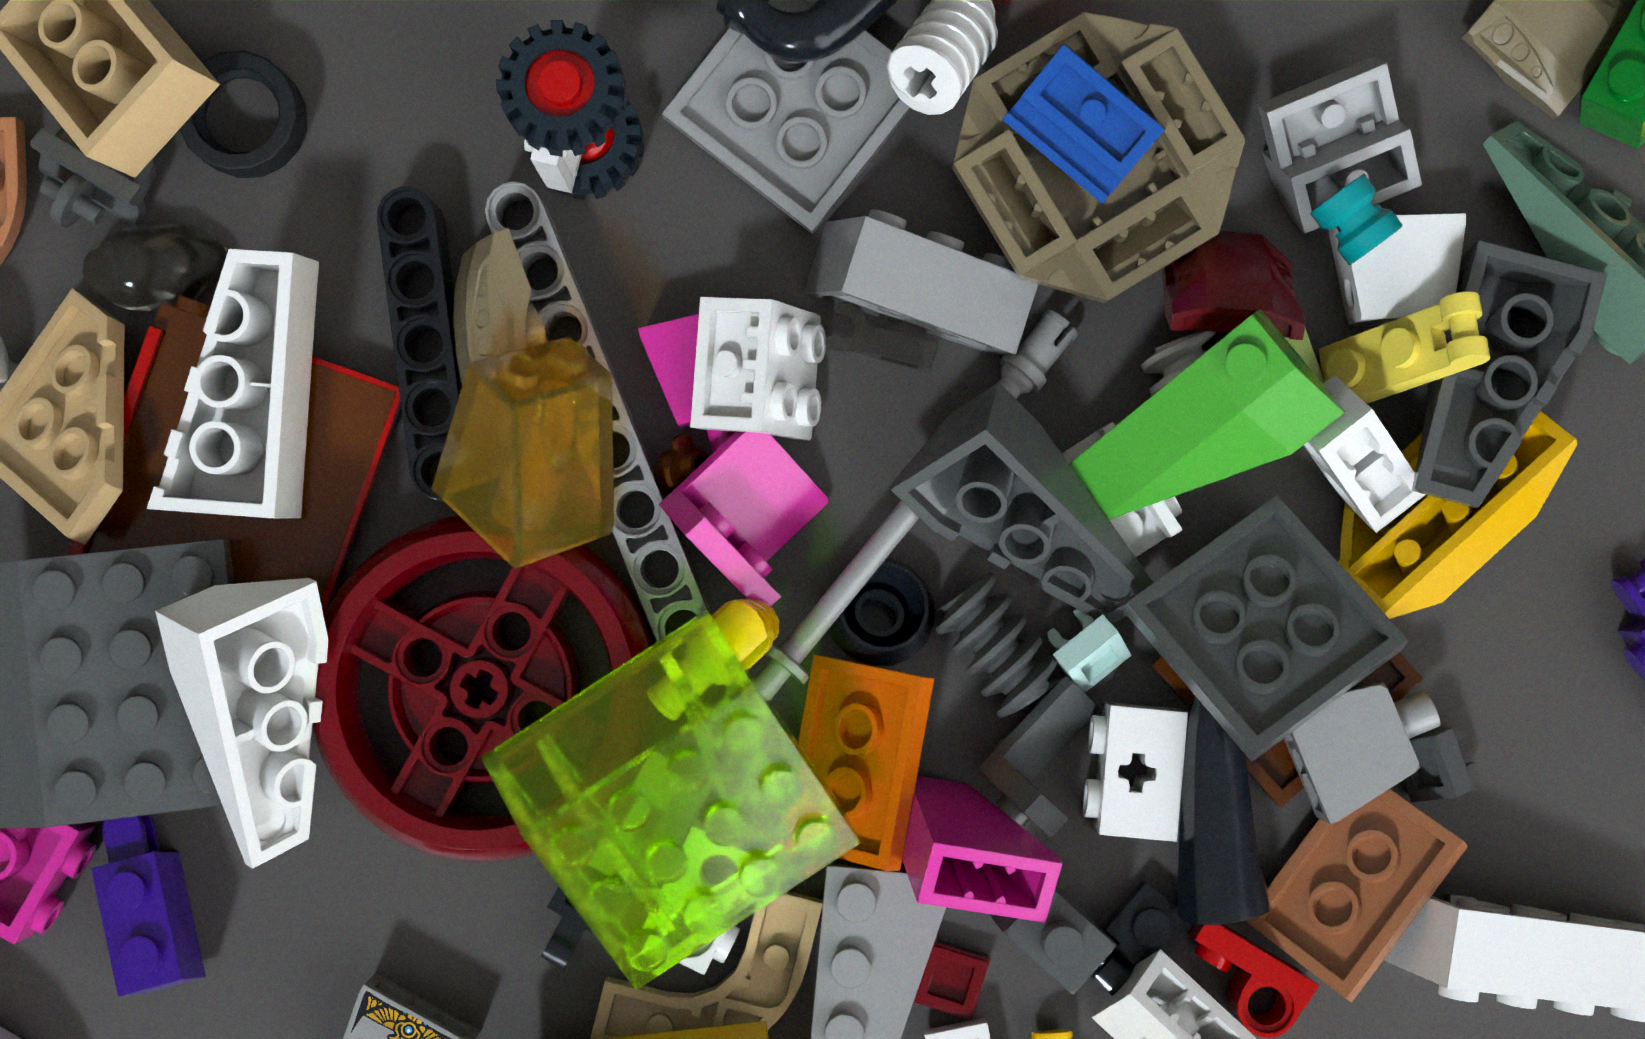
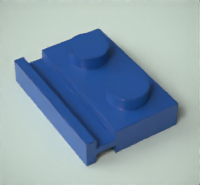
M1066 44L1062 45L1022 94L1018 102L1002 119L1102 204L1166 129Z

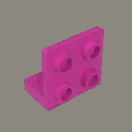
M736 431L674 489L659 506L685 536L747 599L763 601L771 607L781 596L764 579L773 570L767 561L827 505L828 498L772 435Z

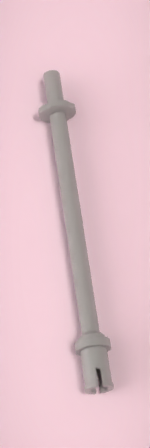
M1046 310L1043 313L1040 321L1018 346L1016 355H1003L999 360L1002 367L1000 368L1001 378L998 382L1015 399L1023 393L1039 392L1047 381L1044 376L1068 345L1078 337V332L1074 327L1070 326L1067 330L1064 329L1070 322L1052 310ZM902 500L882 522L783 645L778 648L772 644L769 651L765 654L770 661L731 707L749 723L752 724L790 676L803 685L808 681V674L800 666L801 662L919 519Z

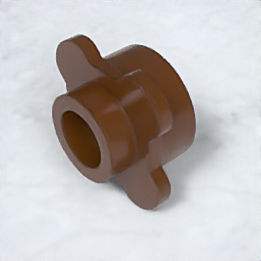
M685 433L676 435L672 441L673 449L664 451L657 461L656 474L658 483L666 496L676 489L709 457L705 451L697 449L693 445L691 437Z

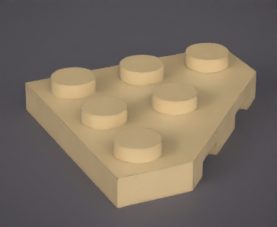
M72 288L0 391V478L66 537L86 545L123 491L125 325L91 298Z

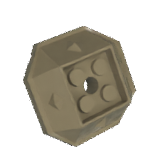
M1084 12L973 79L952 169L1019 279L1107 303L1219 234L1236 168L1239 165L1246 139L1178 28L1152 23L1146 25L1121 18ZM1063 44L1068 45L1166 128L1103 204L1002 120Z

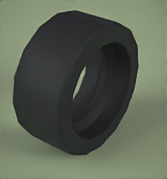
M247 51L220 52L202 61L203 65L220 85L179 129L187 147L215 170L237 178L264 177L283 168L299 151L307 129L306 104L296 83L268 58ZM249 78L263 83L272 91L279 107V121L274 134L263 146L253 151L234 152L223 148L212 138L206 126V111L211 97L222 85L234 79Z

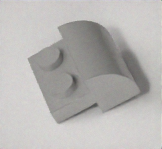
M1377 55L1257 104L1268 149L1262 152L1268 173L1285 210L1304 234L1320 228L1310 213L1363 173L1376 188L1374 199L1370 201L1372 205L1422 185L1411 130L1399 120L1388 65Z

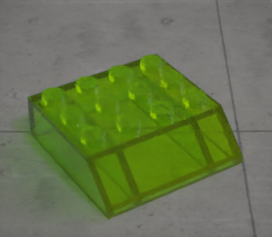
M708 609L482 756V761L524 840L636 990L860 844L846 812Z

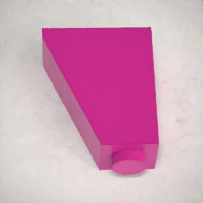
M917 775L902 859L917 903L1045 923L1063 864L1060 857L969 784Z

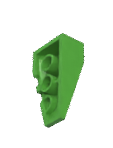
M1259 309L1074 459L1070 466L1110 520L1291 455L1344 414L1345 410L1265 313Z

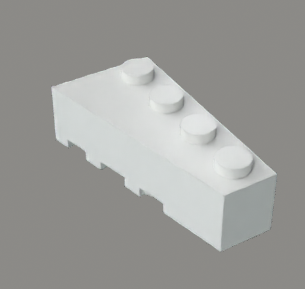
M228 249L203 329L207 336L197 367L191 366L184 391L189 393L177 430H171L164 455L168 456L160 485L153 487L147 509L274 519L301 518L319 261L289 252Z
M1448 894L1447 901L1431 896L1384 959L1386 962L1439 984L1438 994L1454 1000L1478 1002L1479 992L1497 994V1002L1519 1008L1536 1009L1537 999L1554 1001V1008L1569 1013L1592 1016L1594 1015L1596 1005L1610 1007V1014L1616 1017L1645 1022V924L1571 913L1570 920L1566 921L1567 916L1564 914L1532 906L1512 904L1510 913V908L1479 901L1474 897Z

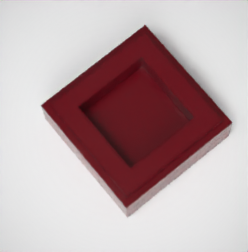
M935 939L914 1002L972 1020L991 961L990 956Z

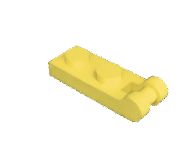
M1471 291L1450 294L1439 300L1437 305L1319 348L1323 382L1325 383L1335 375L1368 404L1486 363L1490 360L1488 341L1485 336H1479L1477 319L1483 314L1480 295L1477 292ZM1451 330L1452 341L1447 344L1445 331Z

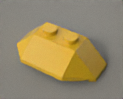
M1540 411L1521 439L1522 443L1478 508L1424 495L1376 533L1345 503L1341 531L1340 560H1338V563L1389 619L1444 602L1537 517L1577 446L1576 438ZM1423 432L1401 452L1414 472L1416 470Z

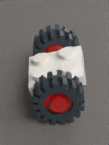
M550 20L552 29L544 31L541 30L539 24L527 28L530 37L522 42L516 36L509 44L512 50L511 56L509 58L502 56L498 68L502 73V78L496 79L497 93L502 101L500 105L519 137L522 135L525 138L524 150L528 151L531 157L530 160L547 188L555 189L563 195L565 192L571 193L576 199L585 200V194H594L596 199L607 197L606 190L614 187L616 191H619L625 186L624 179L628 174L634 177L639 168L637 160L639 157H643L644 151L642 136L644 135L641 123L633 104H630L627 100L625 93L627 85L619 59L615 51H611L607 40L598 32L595 35L590 34L587 25L575 22L573 28H567L563 20Z

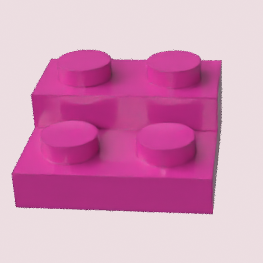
M87 822L47 828H0L1 938L15 945L33 936L35 931L43 935L50 929L64 906V901L56 897L67 875L76 879L85 870L95 853L96 845L87 841L96 827L94 824Z

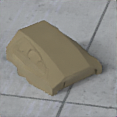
M1491 0L1488 8L1464 32L1461 39L1471 46L1494 69L1504 83L1549 117L1555 119L1572 101L1603 61L1630 11L1620 0Z
M509 228L493 232L479 240L462 256L454 288L452 313L455 360L461 391L502 379L506 372L531 361V355L543 352L547 348L544 326L537 310L529 302L532 289Z

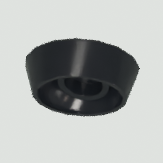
M886 558L832 624L829 631L834 642L850 658L874 666H893L912 658L927 643L935 623L934 600L926 582L910 566Z

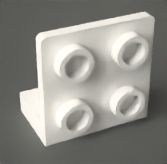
M700 297L690 427L703 430L764 433L810 441L813 427L817 425L821 414V397L816 389L817 365L823 360L826 350V335L821 325L820 315L773 299Z

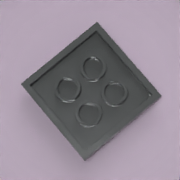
M1278 495L1126 603L1124 613L1251 762L1403 650L1408 642V639Z

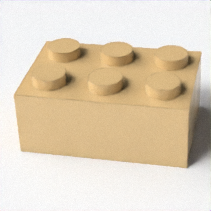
M9 0L0 10V50L86 157L134 178L220 85L149 0Z

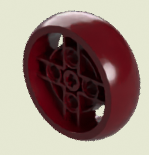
M477 513L438 519L415 527L392 539L366 559L341 586L325 613L324 621L329 640L327 662L318 664L315 695L316 698L323 701L321 722L313 723L312 725L314 738L322 760L343 795L362 816L390 837L418 851L459 861L495 862L531 856L551 849L573 838L592 825L614 804L635 775L647 750L657 710L651 702L648 692L658 684L653 644L644 617L631 593L605 561L584 544L551 526L511 515ZM481 558L515 562L499 592L476 591L458 594L433 605L421 615L392 600L402 589L419 576L448 563ZM571 594L583 605L593 619L607 651L612 679V701L609 719L579 703L580 676L577 661L569 641L556 624ZM511 612L521 614L530 625L531 635L529 641L520 649L509 647L500 636L499 627L501 621ZM424 638L435 642L442 652L441 665L434 674L423 673L416 667L413 661L414 648ZM362 659L389 673L387 691L391 715L401 738L411 750L398 777L388 768L379 755L364 721L360 699ZM487 671L493 675L490 687L498 692L497 698L489 697L478 703L474 700L477 689L469 681L471 676L478 678L484 676ZM532 701H542L553 708L557 723L550 735L541 736L535 734L525 723V712ZM445 727L456 728L465 735L468 750L462 761L449 760L442 755L438 747V738L440 732ZM547 760L577 776L553 797L523 811L502 815H473L453 810L468 783L492 784L513 780L533 771Z

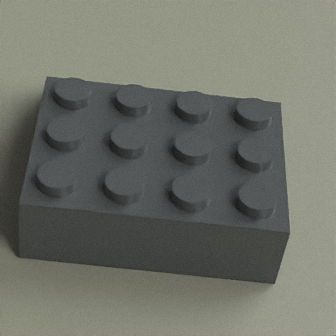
M220 539L0 563V828H47L223 806L170 673L155 611L214 585L235 584L230 540Z

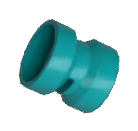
M1364 173L1310 213L1321 229L1332 230L1336 227L1339 231L1335 235L1338 239L1337 250L1348 265L1356 262L1403 227V224L1392 210L1382 209L1379 204L1372 205L1370 201L1374 199L1376 188Z

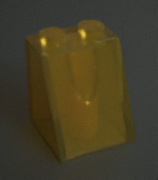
M570 337L469 363L431 488L514 569L611 535L614 527L612 374L597 362L585 347Z

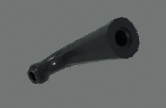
M718 0L716 11L724 16L723 20L726 27L744 34L767 54L790 62H809L828 57L852 43L898 0H818L813 6L799 12L778 10L766 0Z
M1195 696L1188 718L1185 743L1176 913L1183 921L1197 925L1237 923L1270 912L1271 909L1256 843L1246 756Z

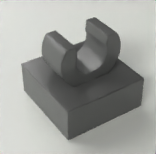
M1447 728L1427 731L1409 739L1420 766L1415 773L1403 780L1411 803L1457 798L1474 789L1470 777L1475 774L1478 768L1475 762L1465 763L1458 741L1466 738L1464 730Z

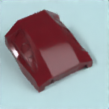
M1220 231L1211 240L1162 269L1165 317L1170 329L1230 333L1253 313L1261 309L1284 337L1303 340L1305 330L1304 310L1296 300L1293 279L1291 277V261L1263 234Z

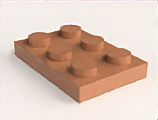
M1388 789L1340 821L1329 824L1319 819L1267 888L1271 904L1270 912L1245 922L1352 1003L1463 855L1468 845L1461 838Z

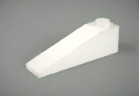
M310 578L214 585L155 611L170 673L245 864L252 869L308 840L310 834L316 764L309 760L312 725L313 723L321 722L323 703L322 700L315 697L318 664L327 662L329 642L317 581Z

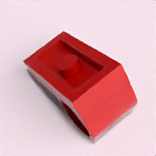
M1194 924L1188 932L1195 941L1199 942L1194 950L1196 955L1226 973L1232 964L1238 966L1226 989L1227 1004L1232 1014L1254 1035L1262 1038H1274L1286 1033L1295 1024L1304 1007H1307L1319 987V984L1306 973L1225 924ZM1262 987L1274 988L1276 1000L1273 1007L1262 1015L1250 1014L1248 1012V1001L1254 991Z

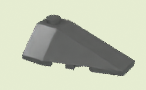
M1478 240L1461 257L1456 293L1471 291L1477 292L1480 295L1483 314L1477 319L1479 336L1487 338L1490 360L1432 382L1412 491L1473 508H1478L1522 443L1521 439L1542 407L1547 405L1575 357L1580 355L1591 338L1607 277L1606 273ZM1451 330L1445 331L1448 344L1452 341Z

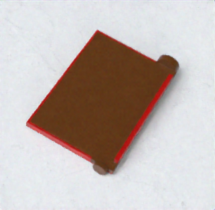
M181 295L178 296L175 307L161 302L153 326L149 325L124 396L123 491L86 545L73 540L68 555L226 539L230 540L235 584L310 578L317 581L323 616H325L335 594L401 408L399 386L312 356L301 518L274 519L147 509L153 487L160 485L168 456H165L164 452L171 430H177L189 393L184 391L191 366L197 367L207 336L203 329L210 309L209 305Z

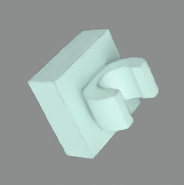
M1075 609L1073 613L1083 627L1079 634L1071 640H1066L1054 628L1047 633L1051 644L1056 650L1053 656L1065 675L1086 693L1132 655L1119 632L1103 614L1094 621L1093 617Z

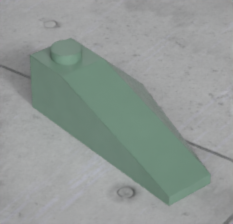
M1519 121L1491 134L1485 140L1483 146L1546 257L1607 274L1593 329L1594 334L1604 349L1614 355L1621 356L1629 365L1645 354V223L1629 212L1628 209L1631 206L1632 200L1617 189L1609 193L1603 189L1593 188L1584 182V171L1578 162Z

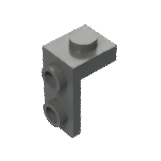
M1069 677L1062 678L1052 690L1046 692L1038 700L1035 708L1008 736L996 744L989 757L978 767L1004 793L995 803L1011 819L1023 828L1033 821L1051 838L1068 821V818L1031 781L1098 710V706Z

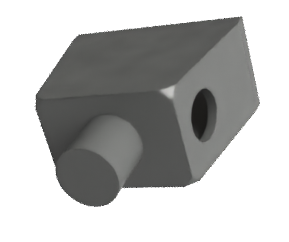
M1057 887L1055 888L1045 923L989 914L1001 931L1072 995L1117 946L1116 939Z

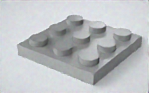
M818 0L766 1L778 10L799 12L813 6ZM729 28L664 110L662 116L668 123L813 235L912 108L900 100L891 86L887 65L890 53L893 51L867 31H864L852 43L828 57L809 62H790L767 54L744 34Z

